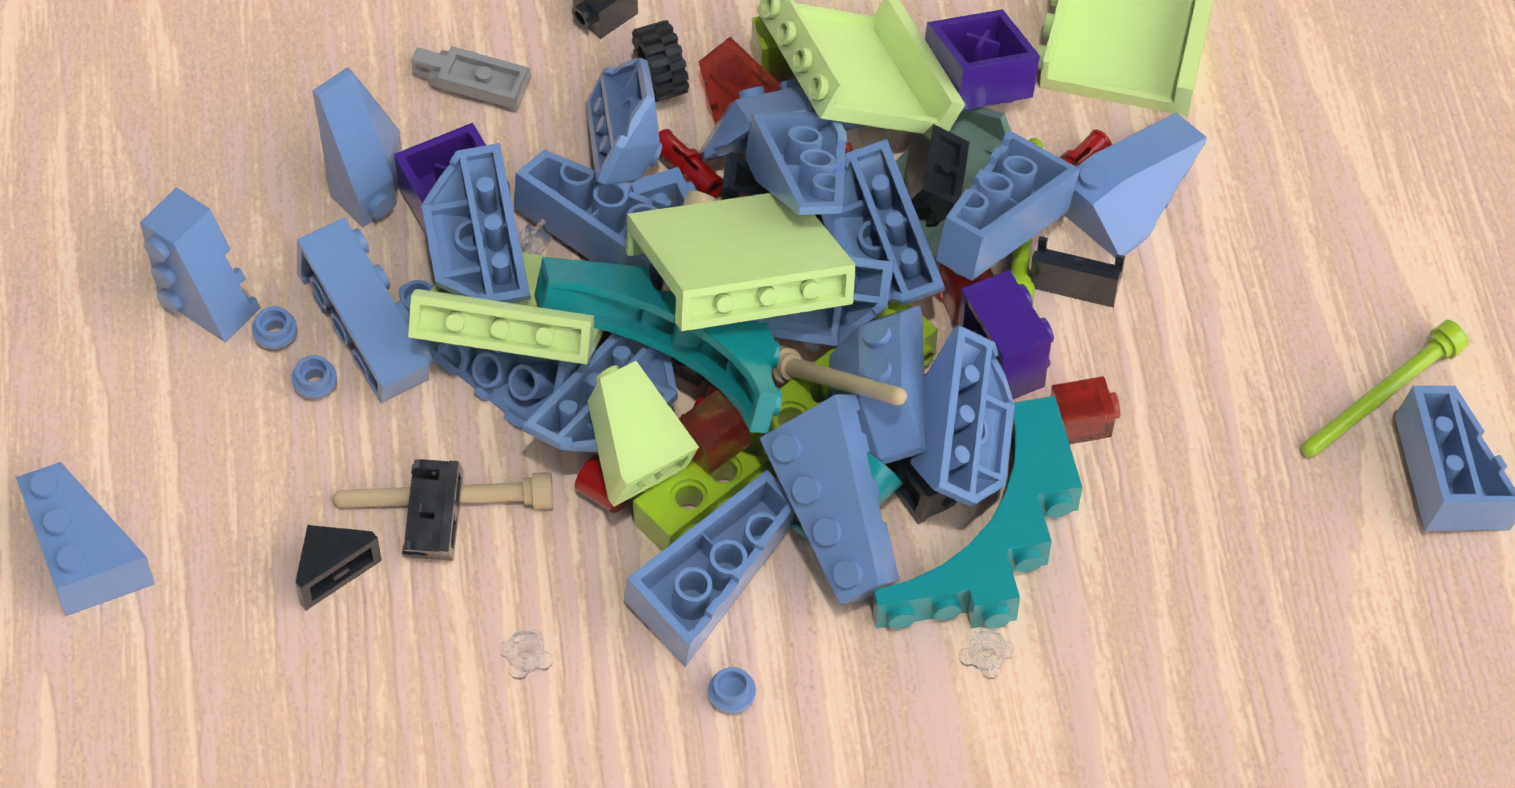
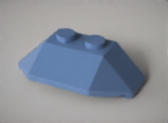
M637 58L623 62L616 68L611 66L603 68L586 102L596 180L603 184L634 181L643 177L648 166L653 167L656 164L662 149V143L659 142L655 97L648 61Z
M797 78L780 82L781 90L765 93L763 86L739 91L740 99L728 104L699 151L701 153V160L704 162L726 157V154L730 152L735 154L745 153L752 113L816 112ZM841 122L845 131L866 126Z
M884 139L845 153L842 214H821L825 228L848 256L894 262L889 302L905 305L945 291L944 283L888 140Z
M500 143L458 150L449 161L450 165L438 178L421 205L436 286L456 295L515 303L531 300Z
M849 256L856 264L853 304L750 321L768 323L773 338L838 347L858 326L870 322L888 308L894 262Z
M919 305L858 326L830 354V368L898 386L907 393L905 403L899 406L857 395L860 411H857L862 433H866L869 453L880 459L884 464L926 452L922 309ZM830 387V397L841 394H853Z
M958 325L951 331L924 377L926 452L911 456V465L933 490L971 507L1006 485L1015 404L1005 373L996 359V356L999 354L995 342Z
M613 333L592 354L588 364H582L523 424V431L559 450L598 453L587 402L597 385L595 379L611 366L617 365L619 368H622L637 361L670 407L678 399L670 356L641 342Z

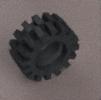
M663 20L633 29L632 44L635 48L633 49L634 56L648 61L655 102L688 93L689 83L687 80H689V76L685 70V67H687L686 61L682 57L683 50L681 45L678 44L677 34L674 33L673 26L669 24V21Z

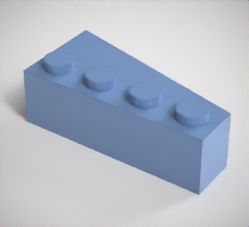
M1008 130L1003 137L1001 146L999 148L996 147L990 155L989 162L984 170H979L971 188L964 191L946 216L936 261L949 267L956 274L964 276L971 281L1069 211L1080 169Z
M543 150L516 172L514 208L592 262L647 267L653 285H657L658 288L661 286L659 283L661 276L645 254L633 256L626 254L627 214L671 208L672 201L657 195L652 200L632 192V185L625 182L611 184L597 182L596 176H594L595 170L547 150Z
M344 217L297 239V275L304 285L310 282L315 294L313 296L314 301L323 313L329 309L332 311L330 317L336 335L342 344L347 346L352 343L356 349L351 351L354 363L380 403H383L428 381L430 363L433 362V358L424 340L408 337L410 316L401 301L396 303L393 301L388 292L390 283L386 273L379 264L373 266L366 254L369 252V247L364 235L358 228L352 230Z
M856 394L834 395L759 438L840 605L862 602L873 596L874 590L891 586L900 581L887 524L882 521L877 499V497H880L877 480L872 478L867 457V452L870 450L866 433L861 431L857 411H860Z
M766 470L627 578L624 601L684 667L687 666L790 530L796 513L783 486Z

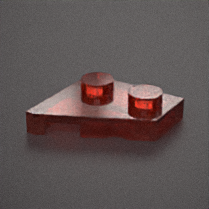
M731 37L727 38L698 61L715 125L728 104L740 99L739 91L759 86L764 87L765 93L781 90L780 84Z

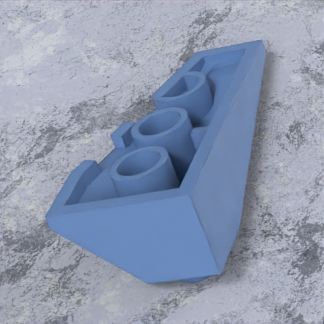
M347 67L312 92L330 196L364 228L375 219H381L397 205L399 186L394 154L402 151L400 130L357 76Z
M816 112L752 113L745 160L755 180L798 215L842 214L847 133L841 122L820 119Z
M1176 112L1091 155L1077 166L1080 169L1069 211L1064 216L1115 259L1117 254L1128 255L1150 237L1164 208L1168 207L1173 198V193L1182 178L1186 177L1206 144L1207 137Z
M424 340L432 354L433 361L451 375H458L475 389L474 394L483 401L492 402L505 413L504 418L520 428H523V424L582 365L580 363Z

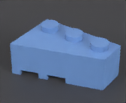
M176 187L140 222L145 241L144 248L148 252L151 264L150 272L155 279L159 302L171 313L180 312L226 343L261 307L256 298L248 297L241 288L240 284L246 278L240 268L236 267L232 270L225 256L231 249L211 210Z
M61 462L16 477L65 616L155 585L147 557Z

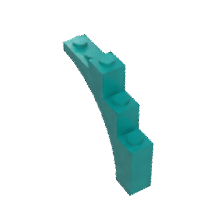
M542 257L534 293L537 307L593 315V328L641 342L677 359L701 374L723 392L740 412L750 432L768 433L772 416H777L781 407V391L775 387L771 369L776 368L778 365L780 346L778 341H774L768 323L744 321L681 331L675 323V295L672 291L658 290V286L652 283L647 267Z
M1055 396L1014 402L1015 408L1011 435L1012 473L1006 493L991 520L968 546L942 565L909 581L874 590L872 614L876 629L889 626L894 629L908 627L917 621L934 618L941 621L950 620L962 613L968 614L971 629L983 626L999 628L1011 621L1017 620L1020 595L1013 571L1031 572L1041 566L1048 565L1052 541L1044 516L1058 518L1068 515L1072 511H1078L1082 493V483Z

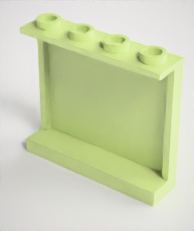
M794 0L760 1V5L757 8L760 17L820 119L924 134L933 124L950 131L964 108V101L900 0H883L874 16L795 3Z
M1051 0L1050 6L1056 7L1055 14L1047 13L1042 35L1044 38H1049L1047 46L1039 44L1037 51L1040 55L1038 70H1042L1040 88L1173 114L1177 112L1179 115L1189 116L1214 0Z
M772 193L627 214L626 254L628 256L645 254L676 297L675 323L681 331L853 304L856 264L815 214L798 215Z
M522 252L531 300L507 303L460 296L436 286V283L430 291L415 289L411 294L409 338L587 365L604 330L593 328V315L537 307L534 293L542 257L550 256Z

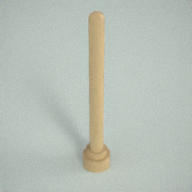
M780 346V357L777 367L771 368L773 381L784 384L796 377L896 406L904 404L907 399V393L901 387L803 361L795 349Z
M532 473V477L524 478L523 482L462 485L460 503L524 501L525 505H533L534 509H553L552 473ZM410 487L339 490L333 496V503L338 508L408 506Z

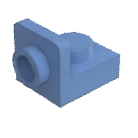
M679 167L630 181L632 192L652 200L656 195L672 201V207L682 206L689 190L696 191L692 181L685 182Z

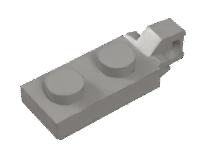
M451 46L449 51L441 50L440 53L417 47L411 59L412 75L427 80L429 84L437 88L517 110L531 79V69L529 67Z

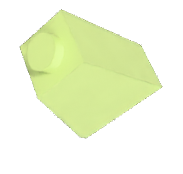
M637 361L622 368H619L617 365L611 366L599 374L595 379L597 385L587 402L608 499L613 506H616L685 470L699 446Z

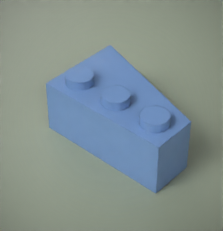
M1412 386L1396 412L1395 418L1424 530H1511L1515 524V487L1504 472L1507 465L1501 455H1493L1484 441L1482 435L1485 431L1457 387Z

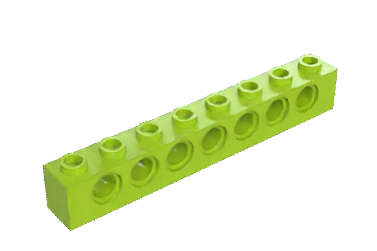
M892 302L888 308L874 319L912 306L909 303L900 305ZM922 315L925 368L936 355L938 329ZM837 346L813 364L830 368V354ZM794 377L780 388V411L777 416H772L768 433L818 405L819 403L817 402L830 398V387ZM743 418L739 419L697 451L685 470L654 485L633 500L634 525L663 551L766 470L776 478L777 474L759 439L768 433L750 432ZM754 452H760L765 455L753 456L750 454ZM720 478H727V479H730L731 481H729V482H718V481H716V480H717V479H720ZM686 504H693L698 507L693 509H685L681 506Z

